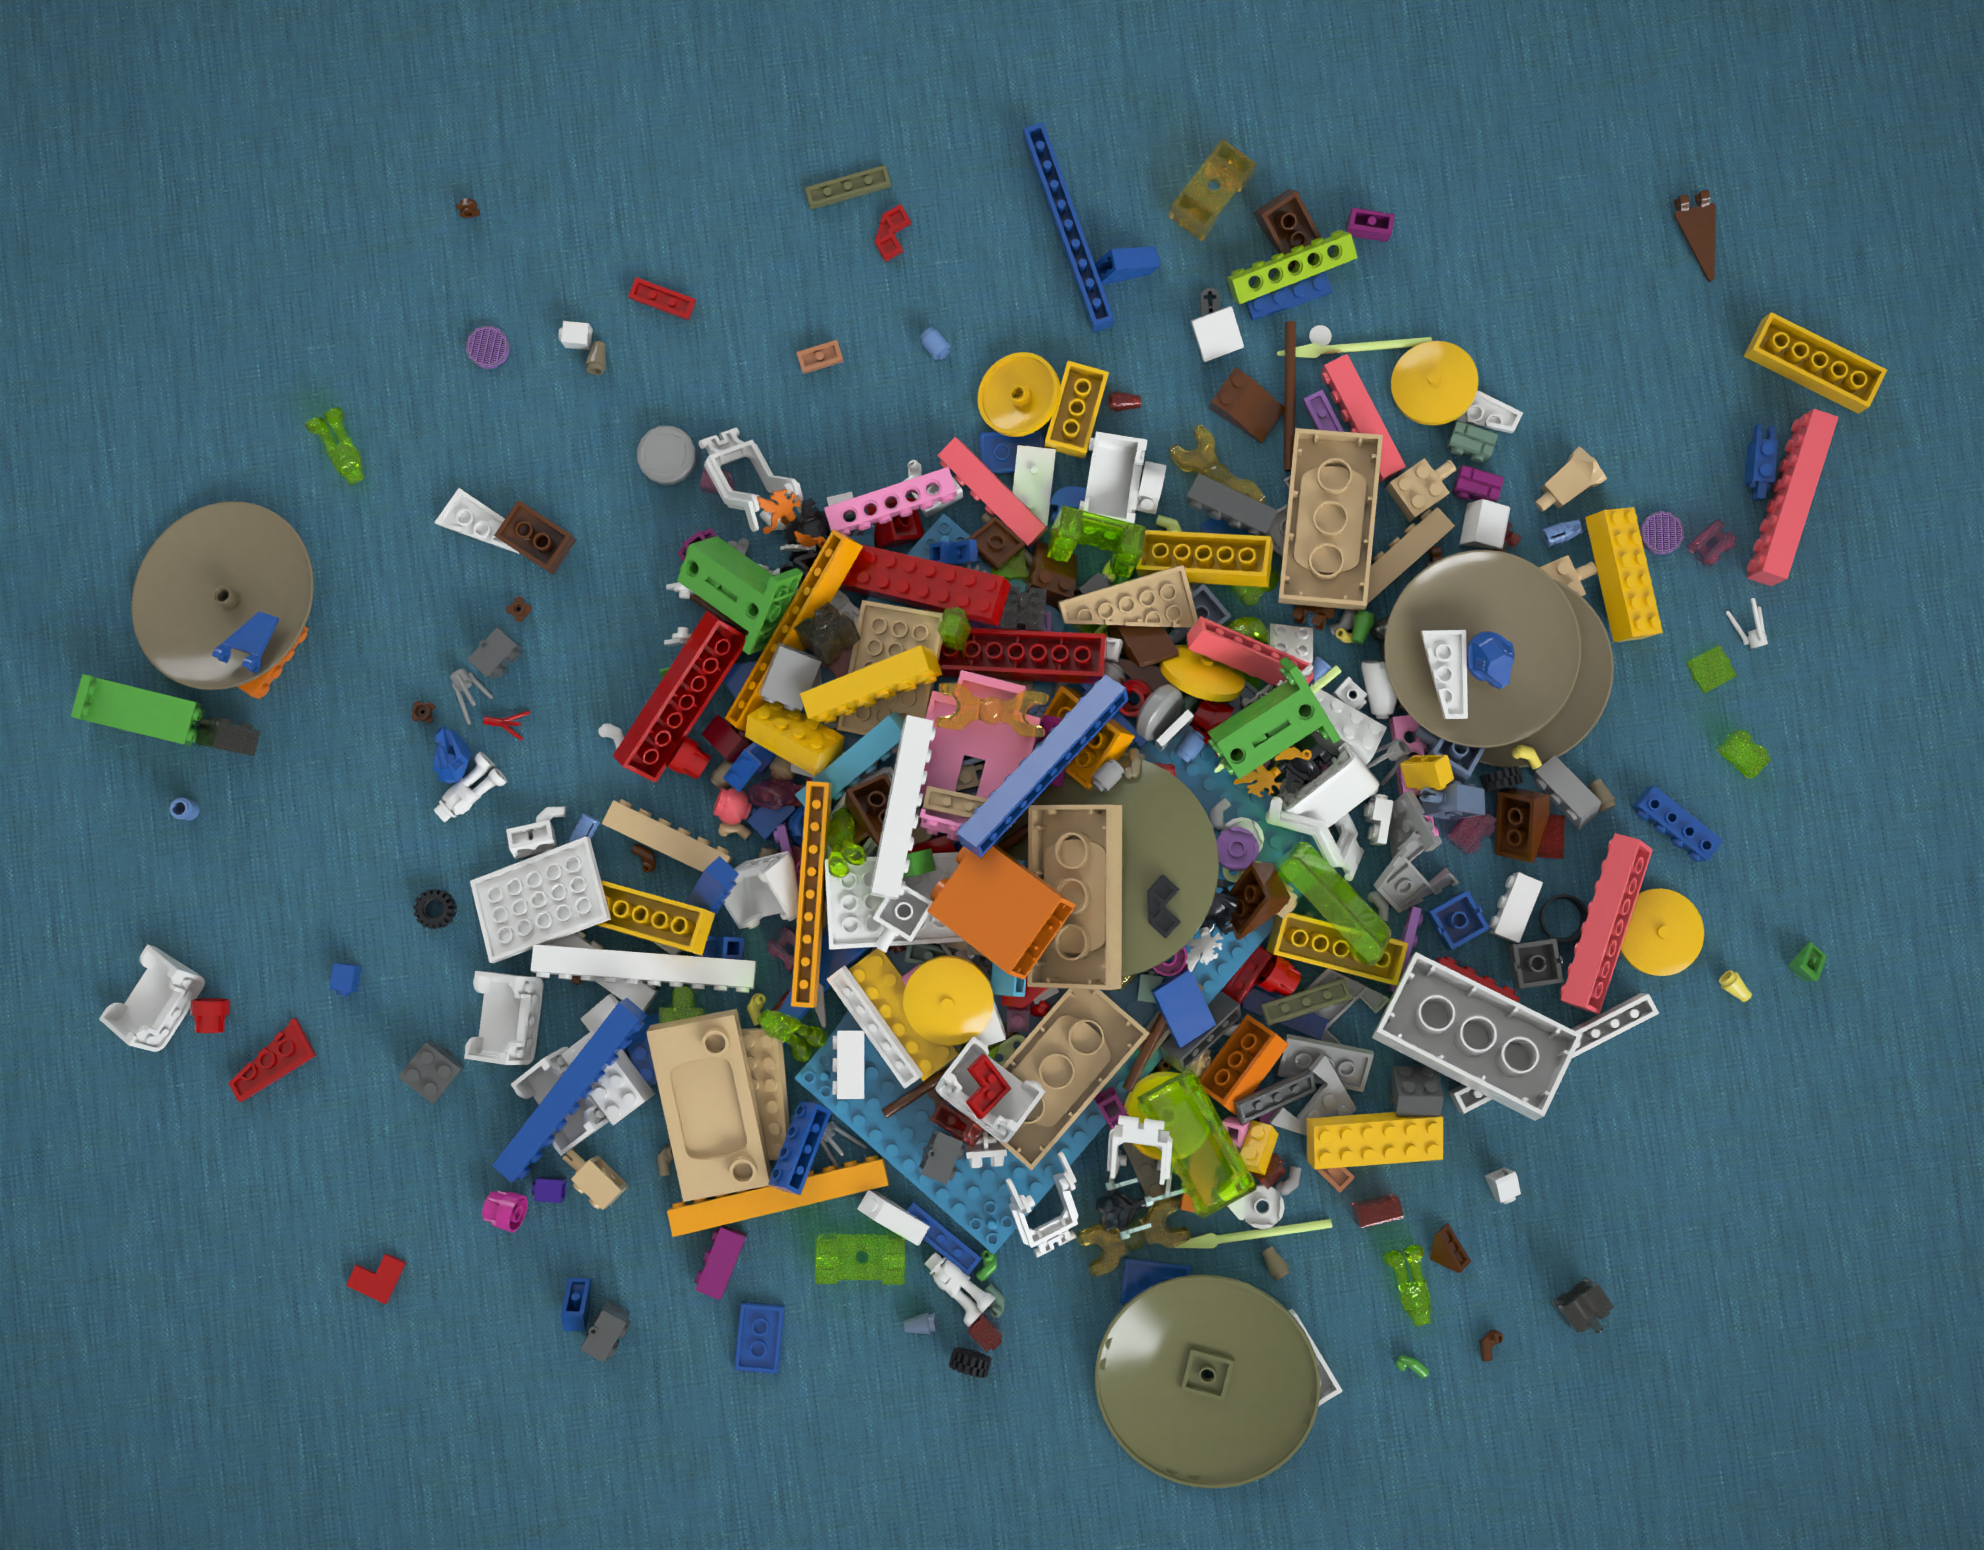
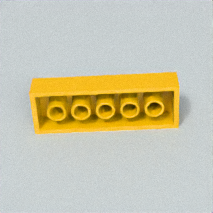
M1772 312L1761 320L1743 356L1857 414L1870 407L1887 372V369Z
M1635 508L1603 510L1585 517L1613 643L1644 639L1663 633Z
M1142 530L1136 570L1138 577L1184 565L1188 583L1268 587L1273 554L1271 536Z
M919 645L802 692L800 696L808 719L829 724L837 720L836 717L843 714L844 716L855 714L857 712L856 709L863 706L864 708H870L877 704L876 701L881 699H893L897 696L896 693L901 691L905 693L917 689L916 685L921 683L925 685L937 681L936 677L942 675L935 651Z
M601 880L611 919L596 926L702 956L715 913Z
M1289 912L1285 919L1277 915L1275 916L1266 951L1274 955L1397 986L1409 943Z
M877 948L849 969L850 973L923 1073L922 1081L926 1080L960 1054L955 1045L947 1046L932 1043L921 1037L911 1027L903 1008L905 990L902 980L903 974L887 952L885 953Z
M1395 1112L1306 1118L1307 1162L1314 1169L1443 1160L1442 1115L1396 1116Z

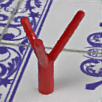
M527 710L506 718L485 716L483 723L484 725L502 727L522 741L523 737L509 726H520V722L512 720L529 715L530 711Z

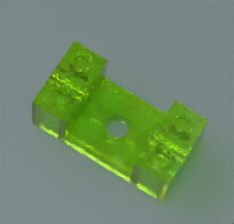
M1062 505L1051 527L1047 557L1057 561L1068 562L1077 543L1090 545L1101 550L1112 551L1109 573L1120 577H1130L1143 554L1146 527Z
M818 1234L816 1238L815 1284H838L839 1280H882V1285H904L906 1281V1239L898 1234ZM859 1251L866 1252L868 1254L867 1262H858L856 1254Z

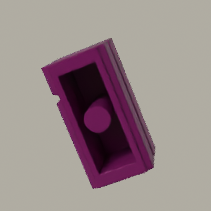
M1352 207L1348 215L1346 232L1351 233L1352 237L1388 242L1392 234L1395 214H1383V212Z
M1462 465L1458 470L1452 493L1457 494V498L1462 500H1469L1471 498L1478 501L1484 499L1496 503L1504 477Z

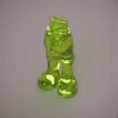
M336 407L324 413L325 419L316 417L307 421L304 425L307 431L317 434L321 438L327 449L325 452L342 478H346L349 485L363 480L365 477L361 471L363 469L361 466L362 458L359 451L353 446L351 439L347 436L343 425L344 412L342 408ZM326 421L332 427L340 442L337 446L329 431Z
M841 808L833 813L827 839L831 848L828 871L837 878H843L849 874L848 863L860 866L867 860L866 851L861 846L854 844L855 823L846 808Z
M765 1010L757 1018V1023L761 1025L765 1034L789 1044L792 1047L793 1058L800 1063H804L810 1058V1045L820 1049L826 1044L827 1033L825 1030L815 1026L804 1025L796 1017H791L776 1010ZM796 1032L803 1037L796 1036L793 1033Z
M1420 1244L1408 1246L1403 1250L1414 1283H1409L1405 1260L1401 1251L1394 1250L1382 1255L1384 1263L1392 1267L1396 1273L1399 1283L1398 1287L1401 1292V1304L1403 1309L1407 1311L1409 1318L1413 1319L1414 1326L1416 1327L1432 1322L1429 1314L1432 1312L1430 1294L1426 1278H1423L1421 1269V1258L1424 1254V1249Z

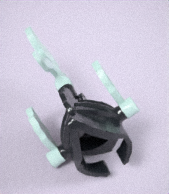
M1138 1178L1115 1184L1114 1181L1105 1183L1109 1196L1096 1200V1212L1100 1211L1103 1213L1102 1220L1099 1222L1105 1231L1118 1228L1121 1240L1130 1238V1233L1152 1227L1150 1223L1128 1230L1127 1226L1131 1223L1136 1210L1152 1206L1154 1201L1188 1192V1187L1155 1198L1147 1196L1133 1201L1123 1193L1117 1192L1116 1188L1136 1183Z

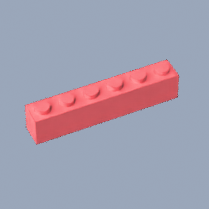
M1348 354L1325 364L1321 370V378L1325 385H1329L1332 391L1330 393L1334 403L1339 404L1341 417L1344 422H1348L1351 427L1350 432L1383 435L1379 483L1402 472L1406 466Z
M954 437L937 455L941 459L939 463L944 468L949 467V470L956 474L954 478L963 487L966 484L971 489L969 493L977 501L981 499L986 504L984 507L986 511L992 516L996 514L1001 519V522L1023 540L1027 546L1031 547L1049 529L960 439Z
M1201 616L1187 633L1188 649L1194 653L1205 655L1213 661H1219L1232 669H1238L1251 677L1264 680L1270 685L1278 686L1277 684L1280 680L1283 683L1286 681L1279 671L1282 668L1279 663L1281 659L1287 657L1301 672L1310 664ZM1311 671V674L1307 677L1306 682L1308 684L1314 678L1313 671Z

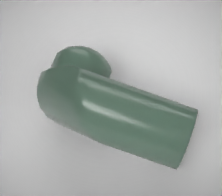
M990 1283L983 1291L991 1293L996 1297L991 1303L990 1315L998 1318L1004 1313L1005 1297Z

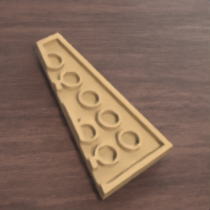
M1184 565L1058 602L1062 620L1065 624L1192 628L1198 620Z
M741 1028L768 1157L770 1160H778L779 1152L790 1127L781 1029Z

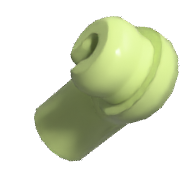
M1158 515L1156 525L1165 527L1167 531L1182 532L1177 520Z

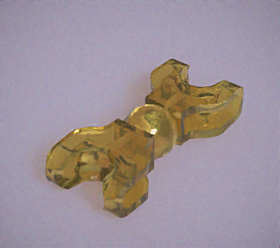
M1198 424L1194 428L1193 434L1199 444L1197 449L1185 451L1178 444L1168 448L1169 456L1182 471L1196 472L1263 504L1266 503L1264 494L1253 481L1237 479L1233 474L1230 475L1226 465L1218 462V457L1214 453L1215 439L1202 424Z
M939 684V692L943 695L954 697L957 708L950 716L937 717L935 719V726L943 729L962 730L969 723L982 720L989 725L999 722L1009 724L1022 737H1045V730L1041 726L1030 724L1027 721L1026 714L1033 705L1047 704L1049 701L1048 694L1024 690L1013 699H1003L1002 701L994 696L984 699L975 697L962 684Z
M1168 1197L1153 1203L1149 1208L1147 1216L1139 1220L1140 1223L1132 1222L1127 1226L1128 1230L1150 1223L1152 1227L1130 1233V1238L1121 1240L1118 1228L1105 1231L1101 1225H1094L1080 1231L1076 1236L1079 1244L1083 1246L1097 1244L1103 1250L1101 1256L1089 1264L1088 1270L1090 1275L1099 1276L1113 1271L1119 1264L1120 1258L1128 1253L1127 1249L1139 1250L1147 1241L1149 1245L1160 1243L1165 1247L1173 1248L1190 1240L1191 1233L1186 1227L1171 1229L1165 1223L1167 1216L1178 1210V1198Z

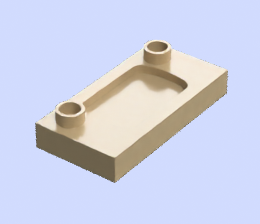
M1295 428L1278 603L1366 610L1383 435Z
M1030 805L1028 807V869L1074 902L1076 907L1027 975V987L1096 990L1121 989L1122 805Z
M1069 988L1002 1065L1003 1068L1023 1083L1026 1080L1037 1081L1046 1092L1008 1143L999 1142L1032 1171L1150 1033L1101 990Z
M737 1009L650 1025L646 1033L683 1202L770 1186L768 1183L772 1171Z

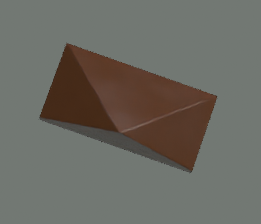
M1447 1223L1435 1234L1430 1260L1460 1273L1468 1266L1471 1260Z

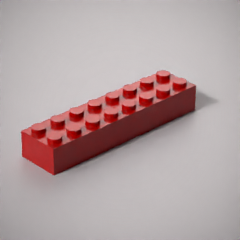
M862 545L860 553L839 587L842 590L998 626L1011 584L1003 576Z
M706 611L613 754V757L622 767L655 783L658 781L743 651L746 634L742 630L710 611Z
M945 627L938 661L942 675L939 677H959L960 671L963 670L1001 680L1094 684L1105 675L1107 638L1106 634Z

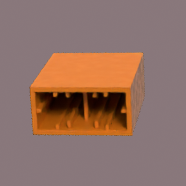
M994 844L981 858L963 846L956 858L959 866L950 879L944 878L940 880L933 888L930 895L933 903L927 912L1007 974L1024 980L1072 913L1076 904Z

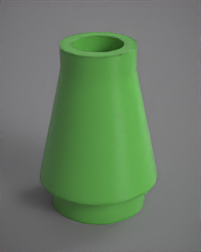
M1358 611L1357 615H1354L1352 642L1364 644L1368 633L1375 623L1372 613Z

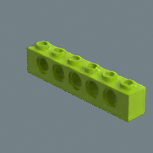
M1338 230L1330 234L1331 237L1326 239L1317 238L1312 240L1308 246H1296L1291 249L1290 253L1285 255L1284 253L1276 254L1271 257L1272 260L1255 262L1252 264V268L1247 270L1241 268L1233 271L1232 275L1227 277L1233 301L1238 304L1245 303L1357 259L1351 233ZM1333 245L1334 252L1328 256L1327 250ZM1314 253L1313 262L1308 263V256ZM1294 260L1295 267L1289 271L1288 264ZM1272 268H1274L1275 275L1273 278L1269 279L1268 273ZM1252 276H1255V284L1253 286H1249V279Z

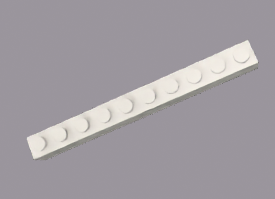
M533 944L531 972L536 973V977L550 978V974L559 975V979L572 980V976H581L583 981H594L595 977L603 978V982L616 983L617 979L625 980L626 984L635 985L639 981H648L647 985L661 986V982L670 983L669 987L683 988V984H690L692 989H705V986H714V990L727 991V987L736 988V992L749 993V989H754L756 961Z
M1640 993L1600 1015L1571 1028L1583 1035L1572 1058L1659 1014L1650 995ZM1463 1084L1448 1092L1458 1112L1464 1114L1492 1100Z

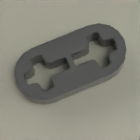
M1206 288L1201 293L1200 317L1209 314V312L1213 313L1220 310V296L1216 289ZM1207 294H1211V297L1215 298L1211 306H1208V300L1204 299L1207 297Z

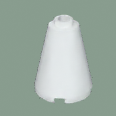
M1362 661L1361 670L1368 694L1371 714L1376 715L1377 719H1388L1389 715L1394 713L1397 696L1390 684L1385 661Z

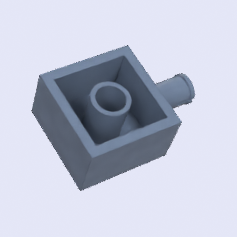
M1204 583L1191 594L1198 619L1201 616L1223 626L1232 617ZM1176 627L1168 635L1174 645H1176L1184 637L1187 638V633L1191 628Z
M1421 725L1414 734L1415 737L1430 745L1429 748L1431 749L1427 755H1448L1454 776L1453 781H1461V784L1471 776L1486 747H1468L1446 741L1430 733Z
M1451 781L1446 788L1441 790L1422 788L1420 791V795H1422L1420 796L1422 808L1425 811L1424 816L1455 820L1485 815L1484 789L1475 787V784H1461V781Z

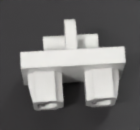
M982 1131V1137L974 1138V1143L965 1144L966 1157L969 1159L971 1168L982 1167V1158L990 1157L991 1166H1003L1004 1156H1007V1149L1000 1142H997L994 1137H988L987 1131Z

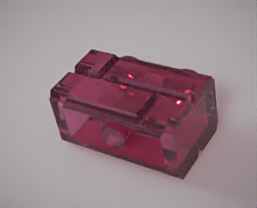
M1486 811L1485 815L1462 818L1446 839L1466 855L1471 852L1476 853L1482 846L1481 839L1484 836L1488 837L1495 830L1494 823L1497 820Z

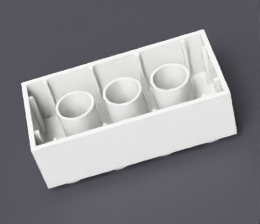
M1415 952L1372 1038L1535 1121L1545 1116L1583 1035Z

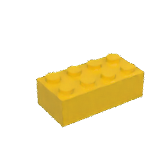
M1067 361L1060 386L1059 403L1051 418L1044 448L1056 449V452L1082 459L1086 458L1109 372Z
M775 701V703L768 702L747 717L746 738L813 776L826 769L842 755L845 736L816 720L808 719L807 715L797 709L795 711L783 707V703Z

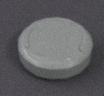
M658 426L649 430L641 438L637 448V461L641 471L651 481L661 485H674L684 481L692 473L696 464V449L691 438L683 430L674 426Z
M1172 684L1160 686L1149 695L1143 703L1136 720V732L1146 741L1157 740L1177 720L1183 705V695L1178 688Z

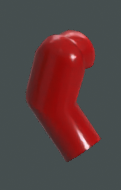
M1041 1000L1038 1006L1032 1005L1030 1007V1013L1035 1017L1042 1018L1047 1015L1050 1004Z

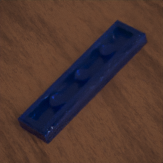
M1252 988L1240 1007L1264 1017L1261 1004L1277 1000L1278 998ZM1309 1013L1280 1022V1024L1321 1040L1329 1019Z

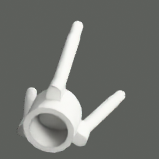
M1751 598L1756 629L1749 631V636L1745 635L1730 611H1726V615L1741 636L1744 645L1749 644L1750 649L1768 644L1761 607H1757L1755 598Z

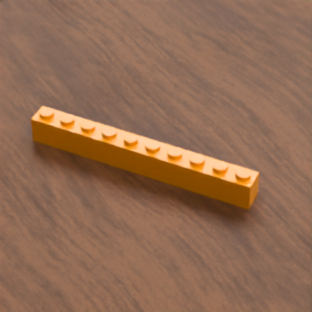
M834 529L830 533L725 717L737 729L746 731L748 715L768 703V701L762 699L763 696L760 695L759 689L778 642L801 651L804 650L863 547L852 538Z
M807 781L791 998V1006L814 1008L817 1007L826 887L825 859L828 858L833 784L828 782Z
M878 1155L866 1157L865 1162L857 1163L856 1160L844 1162V1167L837 1169L835 1165L823 1167V1172L815 1174L814 1170H810L801 1195L784 1192L770 1185L731 1194L717 1195L715 1198L707 1199V1197L696 1199L694 1203L685 1204L683 1201L673 1203V1208L667 1210L672 1237L888 1186L889 1179L884 1157L878 1158Z

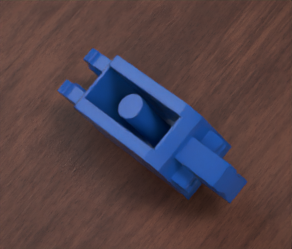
M1756 424L1753 429L1752 442L1747 447L1744 482L1745 485H1749V488L1753 489L1752 500L1762 501L1766 498V491L1770 490L1771 485L1775 483L1778 440H1775V426H1769L1766 432V439H1762V425Z

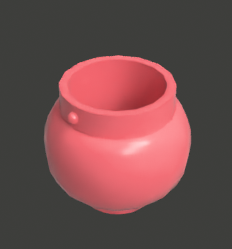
M721 788L714 805L713 815L718 816L726 824L737 825L742 819L747 820L752 804L748 803L749 798L744 791L738 792L734 788L729 790Z

